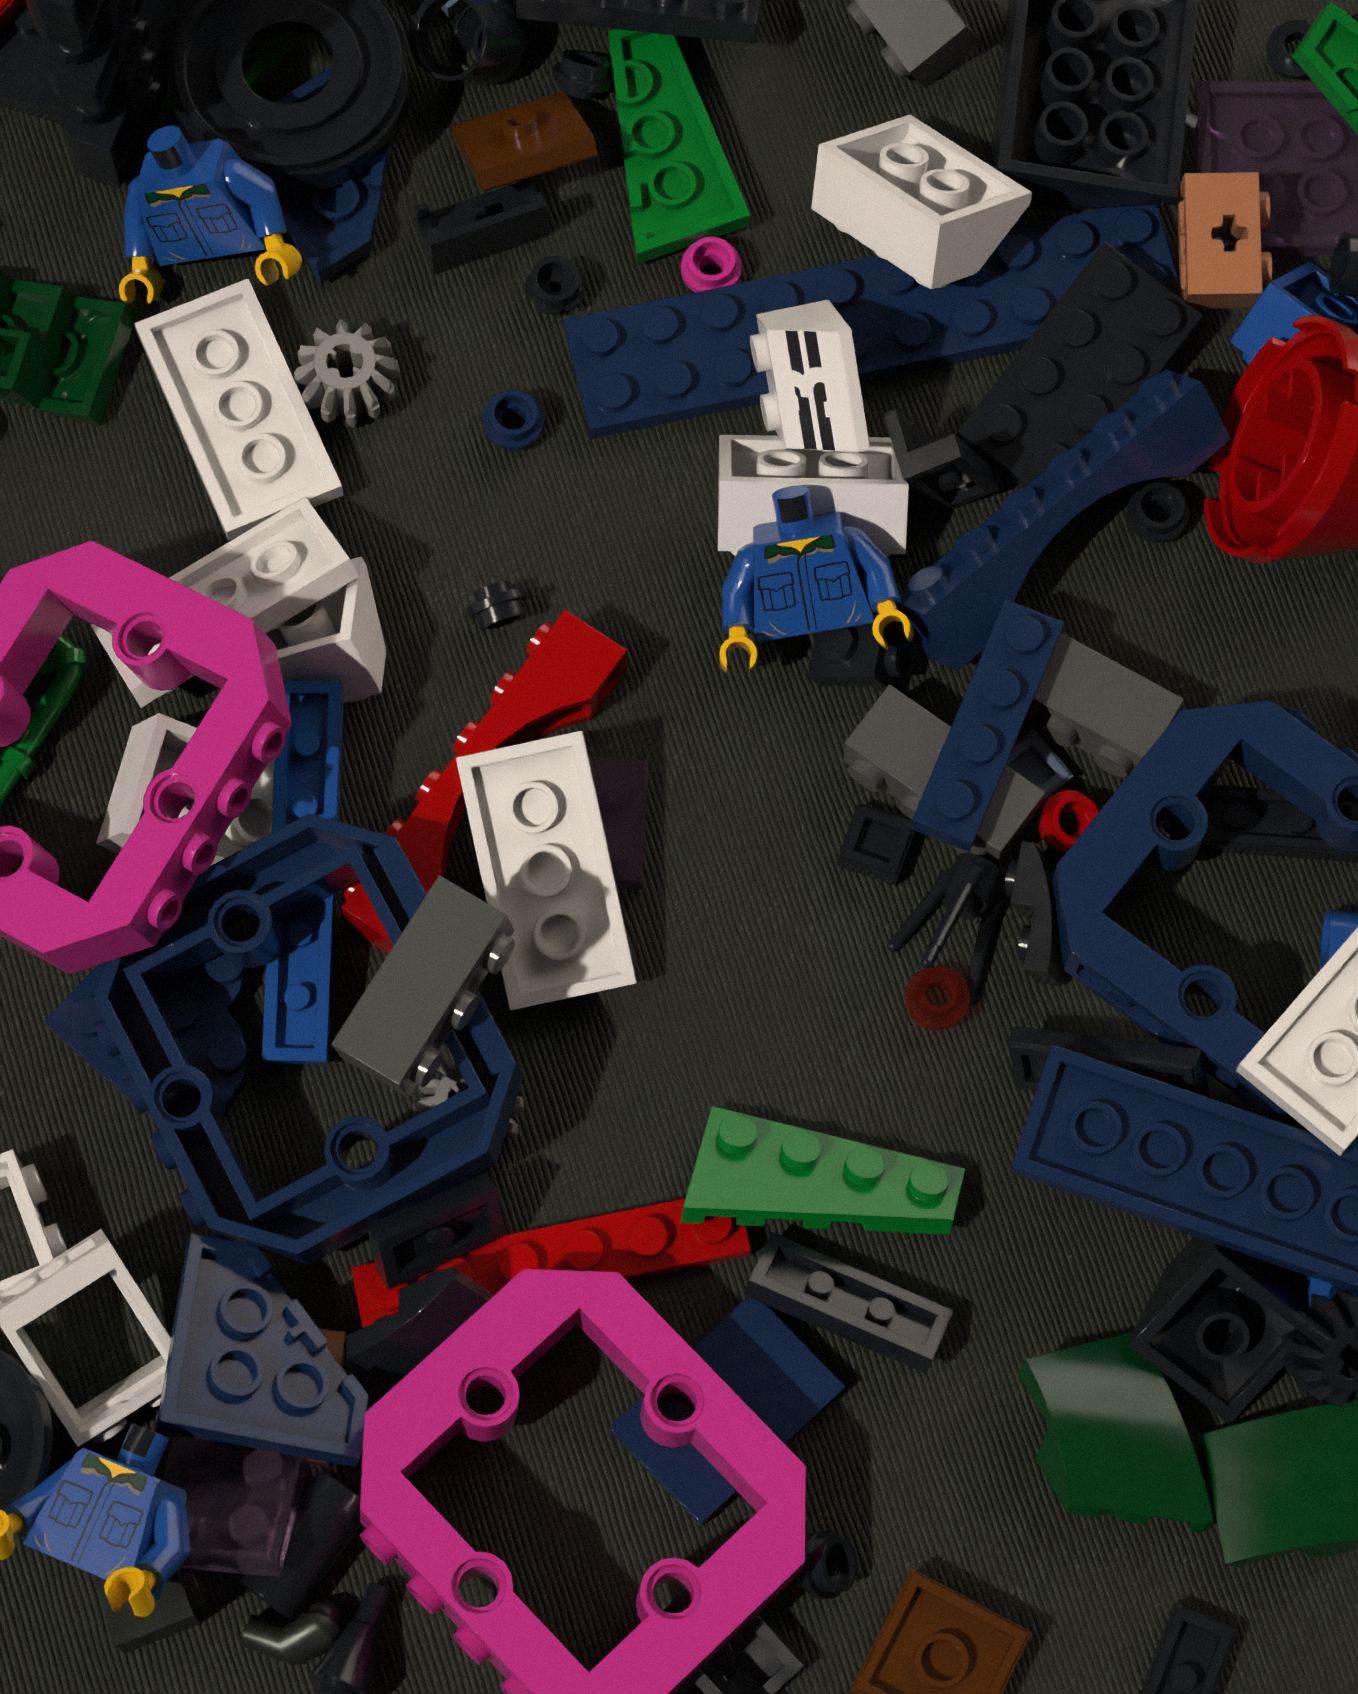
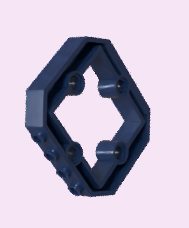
M1273 701L1181 710L1057 863L1051 885L1064 971L1162 1044L1202 1049L1206 1077L1257 1115L1290 1126L1301 1125L1236 1071L1240 1062L1265 1033L1234 1011L1237 992L1233 981L1227 974L1212 965H1196L1182 972L1110 919L1108 915L1148 865L1160 870L1174 871L1186 867L1194 860L1208 828V815L1200 800L1232 760L1314 819L1320 837L1329 846L1340 851H1358V821L1346 818L1340 812L1337 805L1344 801L1358 804V754L1344 746L1336 748L1316 733L1313 723L1302 713L1292 708L1284 710ZM1165 820L1175 821L1181 824L1188 836L1181 840H1170L1163 837L1158 831L1156 824ZM1191 994H1202L1213 1002L1216 1013L1207 1017L1197 1016L1186 1007L1184 997Z
M310 813L211 865L205 872L199 874L183 900L182 910L176 922L169 929L164 930L155 946L106 962L94 996V1001L103 1019L94 1023L97 1034L112 1058L119 1054L122 1055L131 1073L130 1076L122 1079L123 1085L140 1114L150 1110L160 1132L151 1136L152 1143L168 1171L176 1167L179 1168L189 1188L179 1193L195 1226L200 1228L207 1224L208 1228L221 1239L255 1245L261 1251L308 1265L367 1234V1227L445 1192L495 1165L524 1078L521 1069L477 989L475 994L480 999L473 1016L462 1030L458 1031L453 1028L444 1041L466 1081L468 1089L388 1132L378 1122L369 1117L351 1116L342 1119L331 1128L325 1139L324 1155L327 1165L262 1200L260 1199L222 1124L225 1113L222 1093L202 1071L193 1067L154 989L222 952L230 962L240 967L255 968L267 964L277 955L282 946L283 930L280 921L358 879L393 945H395L427 895L397 838ZM249 916L260 919L259 929L251 939L243 942L231 939L232 929L239 920ZM190 1089L199 1090L201 1100L197 1110L183 1118L174 1117L173 1103L177 1096L183 1091ZM363 1140L376 1142L378 1147L377 1155L370 1165L361 1169L348 1167L347 1155L354 1144Z

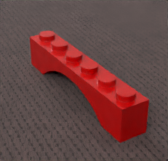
M567 610L562 612L553 625L545 622L540 626L527 647L526 653L530 655L517 674L510 670L500 679L490 697V702L493 706L480 723L473 719L464 727L453 746V751L457 754L442 772L439 769H435L424 780L416 795V801L419 804L406 822L400 818L397 819L385 833V835L397 838L426 893L429 892L439 875L445 878L448 852L459 821L467 809L456 758L536 741L561 728L590 721L627 673V649ZM358 879L345 886L341 895V901L344 902L341 909L345 925L388 954L394 945Z

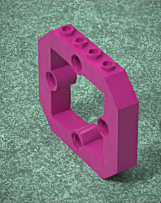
M92 540L9 569L0 583V747L8 746L17 741L26 731L30 721V706L23 694L73 615L112 633V647L116 656L149 688L159 691L170 690L184 683L193 674L221 688V691L173 768L158 774L149 783L143 799V809L145 811L89 902L57 886L60 868L55 857L21 828L10 825L0 827V936L68 974L156 945L164 930L169 929L178 919L185 896L198 875L205 872L212 864L217 853L218 843L233 819L240 816L248 806L252 795V788L267 764L274 761L281 753L286 741V734L292 726L276 646L251 618ZM160 643V646L156 649V651L148 655L149 651L155 645ZM191 802H194L191 810L186 815L178 818L182 809ZM23 860L21 867L11 874L13 867Z
M523 1269L364 1413L360 1523L366 1529L359 1536L369 1550L383 1564L388 1565L395 1559L412 1577L406 1584V1587L425 1610L434 1615L441 1609L459 1629L452 1636L475 1663L481 1665L488 1659L506 1678L499 1685L504 1694H674L798 1575L805 1563L806 1466L619 1272ZM576 1324L644 1394L640 1418L642 1427L648 1437L657 1444L670 1448L686 1446L691 1443L757 1511L751 1519L699 1568L688 1560L675 1557L661 1559L650 1566L642 1577L636 1598V1609L641 1623L590 1672L579 1663L513 1592L512 1575L506 1564L494 1554L481 1551L475 1552L408 1480L459 1431L470 1439L482 1442L496 1440L506 1434L515 1423L520 1393L516 1379ZM489 1388L500 1394L504 1404L494 1414L482 1415L470 1409L466 1399L476 1389ZM665 1395H681L691 1404L693 1414L683 1421L668 1420L659 1411L657 1402ZM477 1576L491 1581L496 1587L498 1594L492 1603L479 1608L468 1605L459 1594V1588L463 1582ZM671 1582L678 1584L689 1595L690 1605L679 1613L665 1612L654 1601V1589L663 1583Z

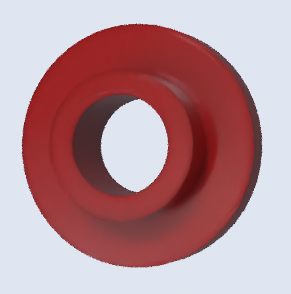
M1065 790L1055 793L1044 801L1039 810V833L1043 841L1051 849L1065 854L1099 811L1090 798L1078 791ZM1062 812L1068 813L1074 821V829L1071 834L1065 833L1060 827L1059 817Z

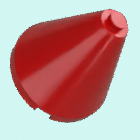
M1309 315L1294 320L1293 327L1301 330L1287 342L1271 337L1255 355L1234 388L1221 417L1231 440L1208 459L1207 468L1221 473L1218 501L1208 497L1204 500L1205 520L1209 534L1216 546L1223 552L1251 563L1261 564L1358 550V335L1346 325L1319 315Z

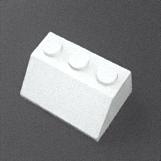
M907 115L819 144L811 209L833 223L840 231L848 233L872 249L877 256L888 260L912 276L917 283L932 290L945 287L951 282L978 273L1030 205L1032 192L917 118Z
M719 435L718 551H730L736 556L738 549L746 544L753 543V527L759 524L776 522L772 494L785 487L806 486L810 490L814 515L840 512L846 527L860 528L887 557H890L891 554H906L909 484L902 478L891 438L868 437L870 450L842 452L789 449L784 446L779 436Z

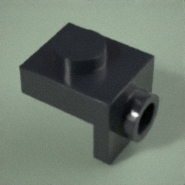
M873 623L817 632L808 678L818 686H874L881 693L890 684L904 693L906 678L910 676L914 664L912 641L909 642L906 636L891 623L887 624L883 632L888 649L882 647L875 639L872 629Z

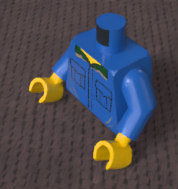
M176 126L162 127L149 137L147 147L150 152L144 157L140 174L132 179L129 184L124 210L125 257H132V271L119 284L120 298L124 303L130 304L135 300V279L142 281L146 285L148 304L153 302L163 290L164 282L162 276L155 268L150 266V257H156L159 265L164 266L266 249L267 251L259 255L255 262V272L260 282L264 285H271L278 280L279 269L276 266L275 259L282 266L285 279L288 280L298 273L302 264V258L294 246L283 242L282 234L287 233L276 186L270 177L242 160L230 144L221 139L188 144L183 133Z
M790 486L775 491L772 494L776 522L759 524L753 527V543L746 544L738 549L722 586V630L725 634L729 635V638L722 644L719 653L720 666L724 672L727 673L726 656L734 648L746 650L750 655L749 673L755 669L757 649L752 640L748 639V635L753 630L755 642L757 643L873 623L872 629L875 639L882 647L888 649L883 635L884 628L890 622L899 621L903 623L906 639L909 642L912 641L914 627L907 616L897 610V606L901 603L899 591L890 561L878 546L860 528L846 527L840 512L814 515L808 487ZM873 612L879 613L875 620L873 619Z
M132 1423L116 1461L86 1448L76 1452L73 1459L66 1462L35 1489L5 1508V1511L0 1509V1560L9 1558L14 1552L15 1541L13 1536L15 1534L25 1536L22 1544L105 1579L104 1589L113 1611H120L123 1604L129 1600L135 1616H149L155 1607L154 1599L159 1600L164 1585L185 1562L191 1551L187 1508L185 1507L187 1500L186 1490L154 1477L170 1438Z

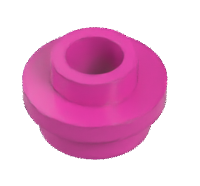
M705 237L699 239L689 246L683 254L681 275L686 286L693 292L737 284L741 277L742 263L737 250L721 238ZM713 264L720 267L722 272L716 275H707L700 270L705 265Z

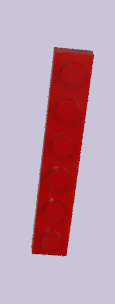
M685 1199L504 1235L390 1290L378 1276L375 1262L353 1266L351 1271L362 1328L383 1316L399 1313V1289L426 1278L428 1274L436 1270L454 1267L492 1292V1297L523 1269L619 1272L628 1282L751 1256V1248L746 1226L736 1225V1217L705 1216L704 1224L680 1223Z

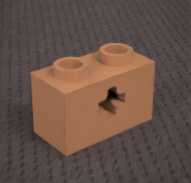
M1259 172L1185 173L1179 184L1177 199L1180 298L1195 309L1253 308L1262 295V289H1266L1268 284L1272 282L1271 253L1261 252V229H1268L1270 223V196L1268 191L1259 192ZM1219 230H1227L1228 240L1237 242L1232 251H1224L1223 242L1215 239Z

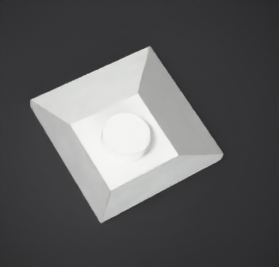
M362 556L350 559L359 575L358 578L341 587L334 595L321 599L291 617L281 627L265 633L276 646L283 680L342 681L344 686V703L361 701L368 696L381 693L386 659V647L368 569Z

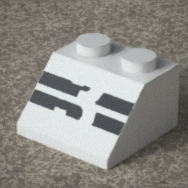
M829 299L756 314L759 334L750 336V346L756 371H766L769 393L760 395V406L766 430H776L784 446L789 449L842 452L870 450L852 330Z

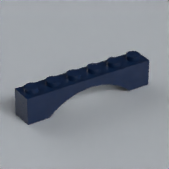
M1167 369L1162 373L1151 376L1141 384L1136 395L1118 410L1100 418L1095 423L1093 431L1074 447L1056 455L1042 474L1025 488L1019 489L1007 496L1001 508L980 526L963 533L957 539L955 547L932 566L918 571L910 579L908 586L899 593L901 603L897 606V610L906 615L912 623L914 638L924 655L955 671H959L985 648L1005 599L1014 602L1032 565L1049 541L1074 516L1101 497L1129 484L1160 477H1187L1230 441L1231 437L1202 382Z

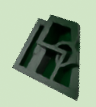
M0 270V399L53 416L101 426L138 313L126 303L77 297L63 286L13 280Z
M1132 1332L1025 1359L1019 1377L1049 1426L1035 1460L1067 1513L1094 1517L1112 1515L1122 1521L1146 1524L1151 1517L1189 1522L1190 1531L1201 1533L1210 1529L1214 1519L1209 1497L1185 1423L1161 1370L1128 1345V1339Z
M1358 1399L1348 1400L1342 1408L1334 1404L1314 1406L1232 1425L1200 1435L1225 1564L1239 1568L1294 1551L1322 1559L1358 1548Z

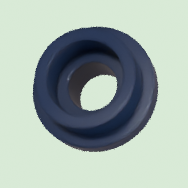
M520 390L501 392L493 397L485 407L483 413L484 431L489 440L502 449L516 451L528 448L540 438L544 430L545 419L542 406L532 395ZM518 416L525 421V424L519 429H508L503 425V422L508 417Z

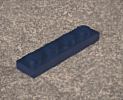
M1005 599L912 818L910 829L965 851H971L1064 626L1063 621Z

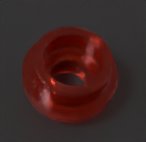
M941 966L923 969L916 973L910 980L905 993V1006L912 1020L919 1026L932 1031H943L956 1026L966 1015L970 1002L969 989L964 979L955 971ZM932 988H942L948 993L950 1000L943 1006H934L928 1002L926 992Z

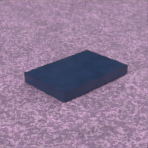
M747 1297L693 1348L786 1446L845 1390V1386L766 1304ZM643 1395L609 1427V1431L688 1515L702 1527L737 1491L691 1443L686 1446L670 1448L659 1445L648 1437L642 1427L640 1418ZM665 1395L657 1402L659 1411L668 1420L683 1421L693 1414L691 1404L681 1395Z

